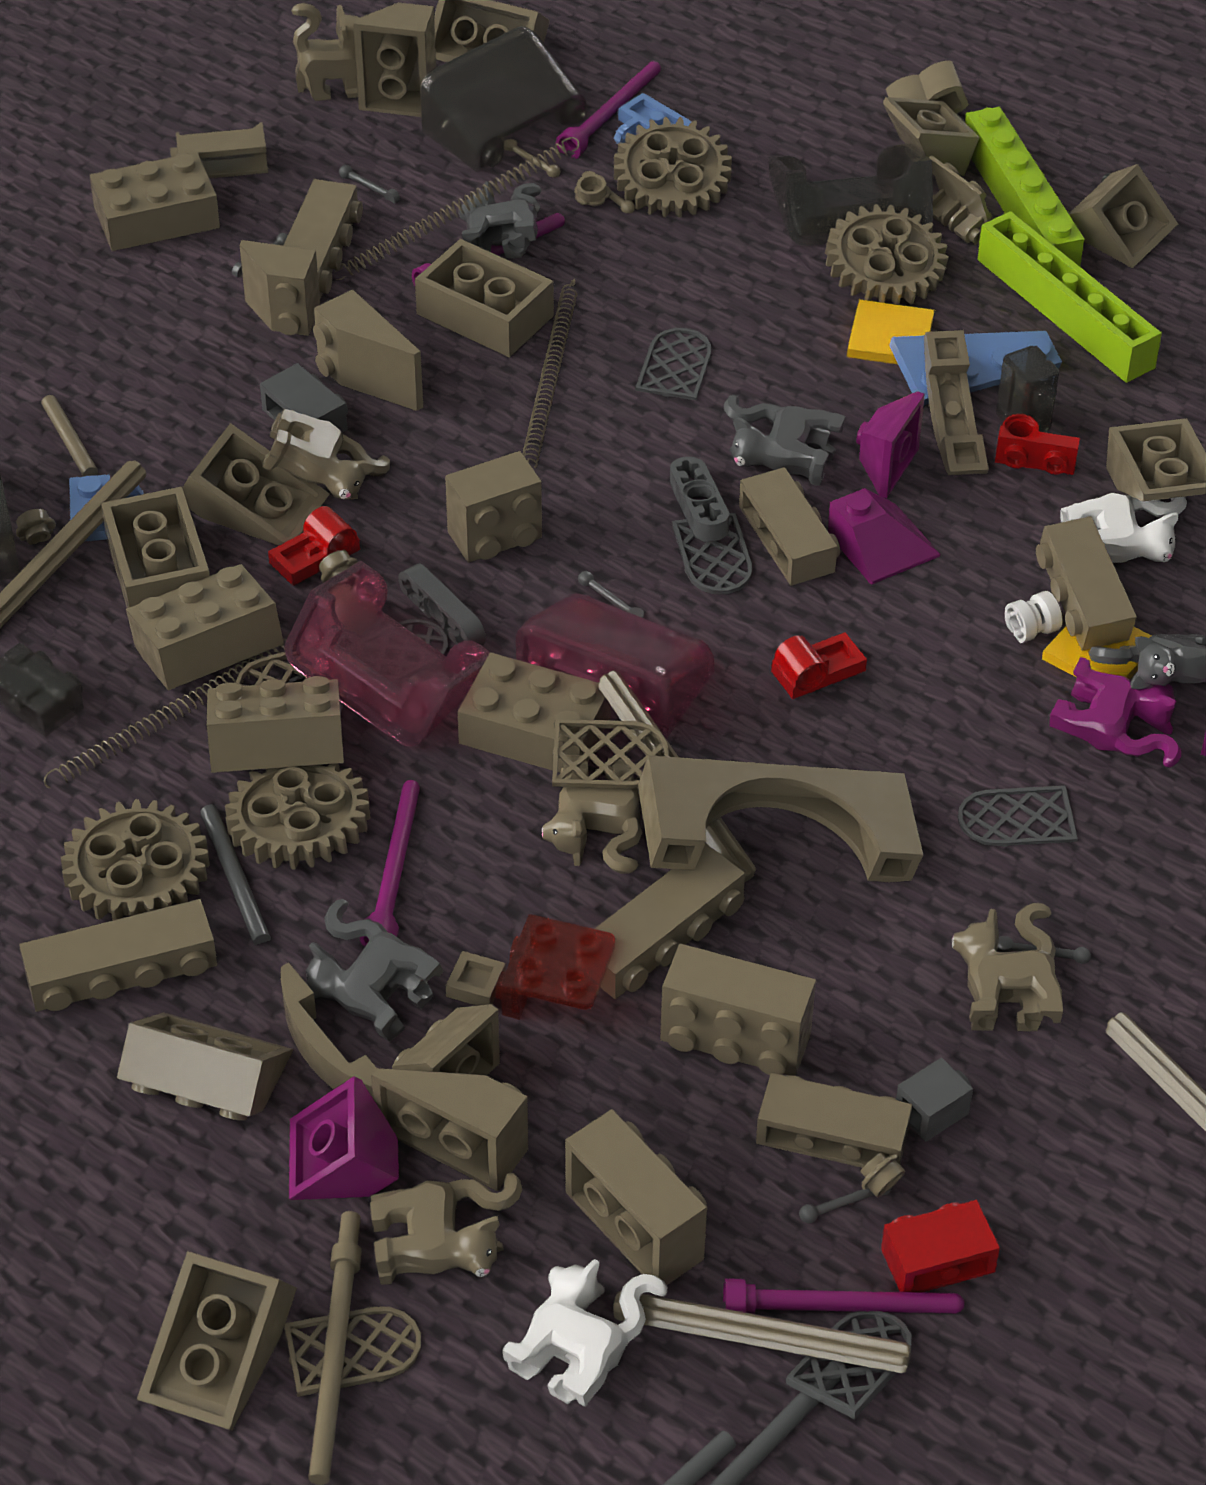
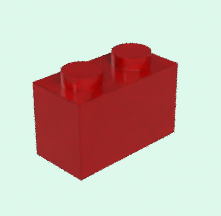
M977 1200L962 1204L956 1202L949 1203L936 1211L918 1216L904 1215L898 1217L891 1223L884 1225L881 1245L882 1253L899 1291L921 1293L995 1273L1000 1249Z

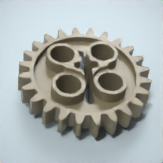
M664 117L663 125L658 126L651 119L649 120V129L646 130L644 127L637 125L636 135L626 133L625 143L618 144V153L614 154V180H617V190L624 191L625 201L635 199V209L637 210L646 205L650 215L656 210H662L663 217H666L670 211H675L678 217H682L683 210H688L692 215H696L697 207L708 211L710 201L719 203L720 194L727 193L728 182H731L732 157L727 155L728 146L720 145L721 136L719 134L709 137V126L699 131L697 130L696 120L692 121L689 126H685L682 117L678 118L676 124H671L668 117Z
M874 204L873 212L869 213L861 206L859 207L858 216L848 211L845 221L838 219L835 229H830L825 254L827 255L826 266L832 267L831 277H840V288L852 286L851 296L862 292L865 294L864 300L870 301L872 297H877L878 302L885 303L886 299H891L893 304L899 305L900 299L905 298L907 302L914 304L916 295L925 299L927 298L928 290L936 291L938 281L942 282L948 261V256L945 255L947 244L940 243L941 233H932L933 223L920 224L922 215L919 214L910 218L908 217L907 208L898 214L895 213L893 205H889L887 212L881 211L878 204Z
M339 763L329 764L327 767L321 764L265 769L266 772L263 774L252 770L249 772L251 782L239 780L237 782L238 792H230V803L225 805L228 835H232L234 847L241 846L243 856L245 857L255 853L256 863L258 864L268 858H272L273 868H278L283 861H289L291 869H296L299 861L305 860L310 867H314L315 858L320 856L327 862H331L332 851L335 850L346 854L348 853L346 842L354 844L360 842L359 832H367V820L371 819L368 790L363 788L362 778H353L351 768L340 771Z
M139 799L134 800L131 809H125L121 802H116V812L112 814L100 808V819L98 821L85 817L83 819L85 830L73 828V841L64 843L66 855L61 856L65 887L69 888L72 901L80 900L83 912L94 907L95 917L98 920L103 918L108 912L112 914L113 920L121 919L124 915L133 916L169 907L173 903L188 902L187 893L194 895L200 893L199 882L207 880L206 867L210 866L206 836H201L200 825L198 823L190 824L187 812L176 817L174 805H169L163 811H159L156 800H153L147 809L141 808Z

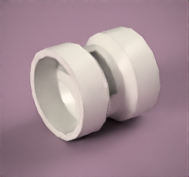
M1048 591L1032 595L1030 601L1017 600L1007 604L1004 614L1007 627L1011 632H1014V636L1020 643L1034 639L1039 632L1049 634L1062 627L1063 620L1060 606L1056 598Z

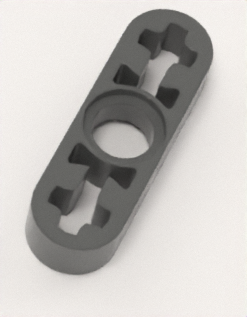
M681 457L674 460L670 465V484L693 534L704 541L723 539L729 532V511L706 464L701 459L695 457ZM688 474L691 478H694V480L689 481ZM693 497H705V498H708V499L695 500V499H691V498H693Z
M417 563L399 573L398 581L402 592L428 618L433 616L442 625L441 628L445 634L465 654L486 643V633L478 617L424 565Z

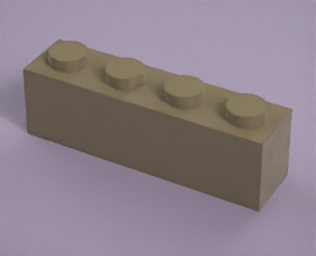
M314 179L283 246L316 250L319 295L321 298L323 293L328 294L330 292L333 269H340L343 256L342 248L343 246H349L351 243L353 223L360 222L363 204L362 201L357 200V185Z
M705 843L695 870L671 869L576 943V968L614 999H617L627 990L635 992L644 984L648 974L660 964L668 966L672 963L679 943L685 945L692 939L695 941L703 939L710 931L713 922L724 914L731 916L738 911L744 901L745 873Z
M201 899L19 944L36 1012L45 1009L59 1011L67 1008L72 1002L92 997L106 999L113 996L119 990L135 986L149 988L156 986L163 979L182 974L196 976L202 974L210 967L217 966L214 939Z

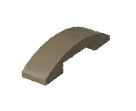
M964 330L925 332V371L930 413L936 442L945 470L948 475L987 473L989 468L983 435L977 434L966 373L970 362Z
M290 963L281 966V986L285 1017L294 1043L303 1058L332 1089L337 1088L355 1076L362 1080L373 1098L371 1075L377 1069L376 1066L366 1055L349 1064L314 1021L316 1019L314 992Z

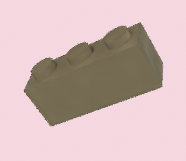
M785 467L740 480L739 507L790 586L835 573L836 557L840 555L838 540L833 533H828L822 524L819 511L816 507L810 506L804 496L801 484L792 479Z
M1092 516L1044 526L1040 544L1036 546V557L1039 566L1042 569L1046 568L1051 579L1052 595L1056 598L1057 602L1062 604L1069 634L1076 636L1082 651L1091 649V647H1101L1128 641L1137 616Z
M771 1073L758 1116L756 1144L862 1168L881 1152L886 1157L897 1154L899 1156L897 1162L900 1164L909 1131L912 1104L901 1102L888 1096L878 1097L852 1091L843 1086H829L806 1081L798 1076H784Z

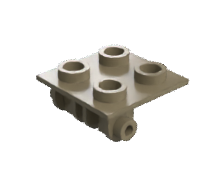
M931 155L929 159L939 192L936 195L931 194L925 199L924 207H926V213L941 222L942 225H948L949 230L966 243L973 242L978 244L980 242L982 224L993 220L985 203L986 194L975 181L968 182L962 178L957 169L950 163L946 162L943 164Z

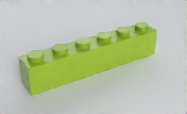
M1000 106L967 112L965 123L980 137L971 159L1004 213L1010 211L1080 267L1084 237Z
M1011 211L982 224L977 259L980 263L1124 382L1127 383L1156 368L1162 335L1158 329Z

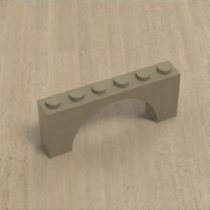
M648 755L638 783L652 868L695 870L706 843L705 829L712 822L727 813L752 807H771L789 810L823 824L841 837L853 850L863 866L868 881H911L923 857L904 773Z

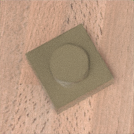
M462 951L446 984V997L477 1006L492 1004L506 975V963Z

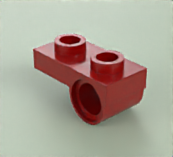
M1025 414L1010 415L1004 420L1003 426H1000L995 463L1006 464L1011 468L1027 467L1040 469L1056 475L1061 473L1074 475L1080 438L1039 432L1038 422Z
M322 506L315 509L306 518L303 526L304 533L268 551L269 563L294 586L320 572L319 564L331 553L345 550L351 555L359 551L360 541L356 531L328 506Z
M846 632L813 645L804 636L798 635L788 638L779 645L774 654V660H772L771 672L789 696L795 699L866 671L867 659Z

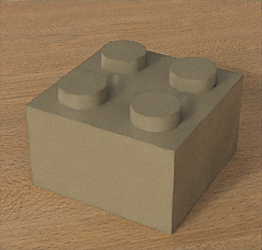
M521 451L445 475L448 533L468 563L478 559H491L501 551L516 546L526 547L536 539L542 538L541 480Z

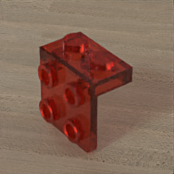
M529 914L521 935L516 936L513 940L507 970L502 971L498 978L495 996L501 999L502 1016L520 1020L528 997L583 1010L590 1009L594 1005L615 949V936L609 932Z

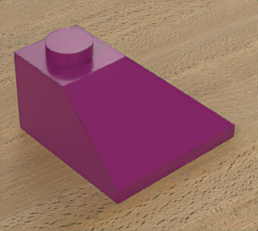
M917 391L878 408L870 421H864L859 428L856 443L860 445L859 459L881 497H888L919 450L925 393Z
M865 488L830 502L828 533H833L836 536L842 552L870 584L940 557L937 549L895 503Z
M353 1076L290 1118L289 1200L371 1197V1195L399 1179L398 1137L361 1079Z

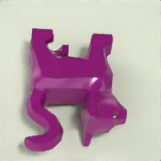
M1080 657L1073 671L1077 679L1071 696L1080 702H1087L1091 705L1089 709L1078 710L1074 703L1058 699L1050 713L1049 726L1083 739L1098 750L1118 751L1135 757L1145 755L1154 750H1162L1165 754L1163 758L1164 767L1171 768L1175 766L1181 758V748L1172 737L1166 735L1173 732V727L1170 723L1174 707L1176 706L1173 687L1167 684L1165 686L1150 685L1139 690L1132 689L1130 686L1131 680L1127 677L1092 670L1090 660ZM1138 716L1164 734H1150L1141 739L1133 740L1127 735V731L1133 717Z

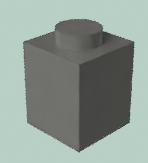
M941 1057L900 1083L897 1088L896 1099L912 1104L910 1126L926 1142L969 1114L973 1088L968 1078L961 1071L954 1070Z

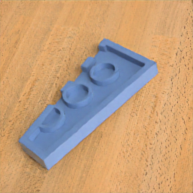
M1047 331L964 334L970 362L966 372L970 392L1058 369L1062 363ZM924 336L892 337L889 346L911 392L919 391L925 393L924 405L929 404L925 371Z

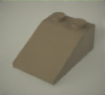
M354 290L348 291L314 308L315 326L313 327V333L317 340L318 353L315 361L322 375L325 377L330 375L342 386L416 411L423 408L421 351Z
M1187 418L1109 428L1106 468L1117 490L1143 502L1206 494V452Z
M231 423L194 469L183 486L189 509L202 519L278 546L303 532L306 518L311 512L322 506L330 493L316 483L303 481L282 468L275 467L272 470L263 468L264 458L270 451Z
M377 1068L371 1075L373 1099L399 1141L496 1191L504 1183L506 1174L514 1170L528 1151L527 1096L522 1094L512 1084L500 1083L486 1075Z
M187 1251L137 1400L233 1431L282 1335L297 1287L280 1279Z

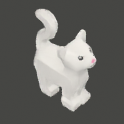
M1109 493L1100 498L1074 503L1069 507L1061 508L1060 519L1061 522L1092 516L1112 563H1122L1141 556L1155 562H1166L1171 559L1175 549L1174 525L1178 521V515L1186 508L1187 501L1185 497L1171 498V502L1168 503L1161 502L1160 500L1143 502L1130 495ZM1145 510L1160 519L1139 527L1135 519V512Z
M594 1259L586 1267L579 1265L567 1268L554 1267L551 1269L548 1277L551 1285V1296L535 1311L529 1330L522 1342H508L503 1348L504 1360L507 1361L510 1370L527 1380L541 1372L554 1356L569 1364L568 1369L564 1374L552 1377L547 1385L549 1392L566 1404L577 1399L579 1404L586 1407L604 1384L608 1371L618 1365L627 1344L640 1334L646 1318L639 1300L641 1294L650 1292L664 1297L667 1294L668 1287L663 1280L648 1274L631 1278L622 1287L619 1300L625 1320L617 1325L585 1311L605 1291L604 1287L598 1283L596 1277L600 1265L599 1261Z

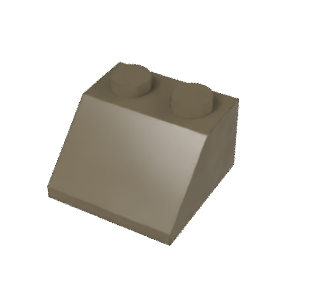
M885 97L883 105L899 137L911 149L910 152L928 166L930 173L934 174L929 159L932 155L943 164L948 162L953 165L960 176L965 175L980 137L945 102Z
M1138 164L1111 173L1069 213L1084 237L1085 243L1131 268H1134L1178 225Z
M241 240L240 255L245 302L272 331H278L285 335L300 334L309 336L315 321L314 308L320 305L316 250Z
M492 1004L456 1008L444 1020L436 1021L429 1028L426 1036L413 1048L403 1050L396 1058L392 1069L487 1076L500 1064L498 1009Z

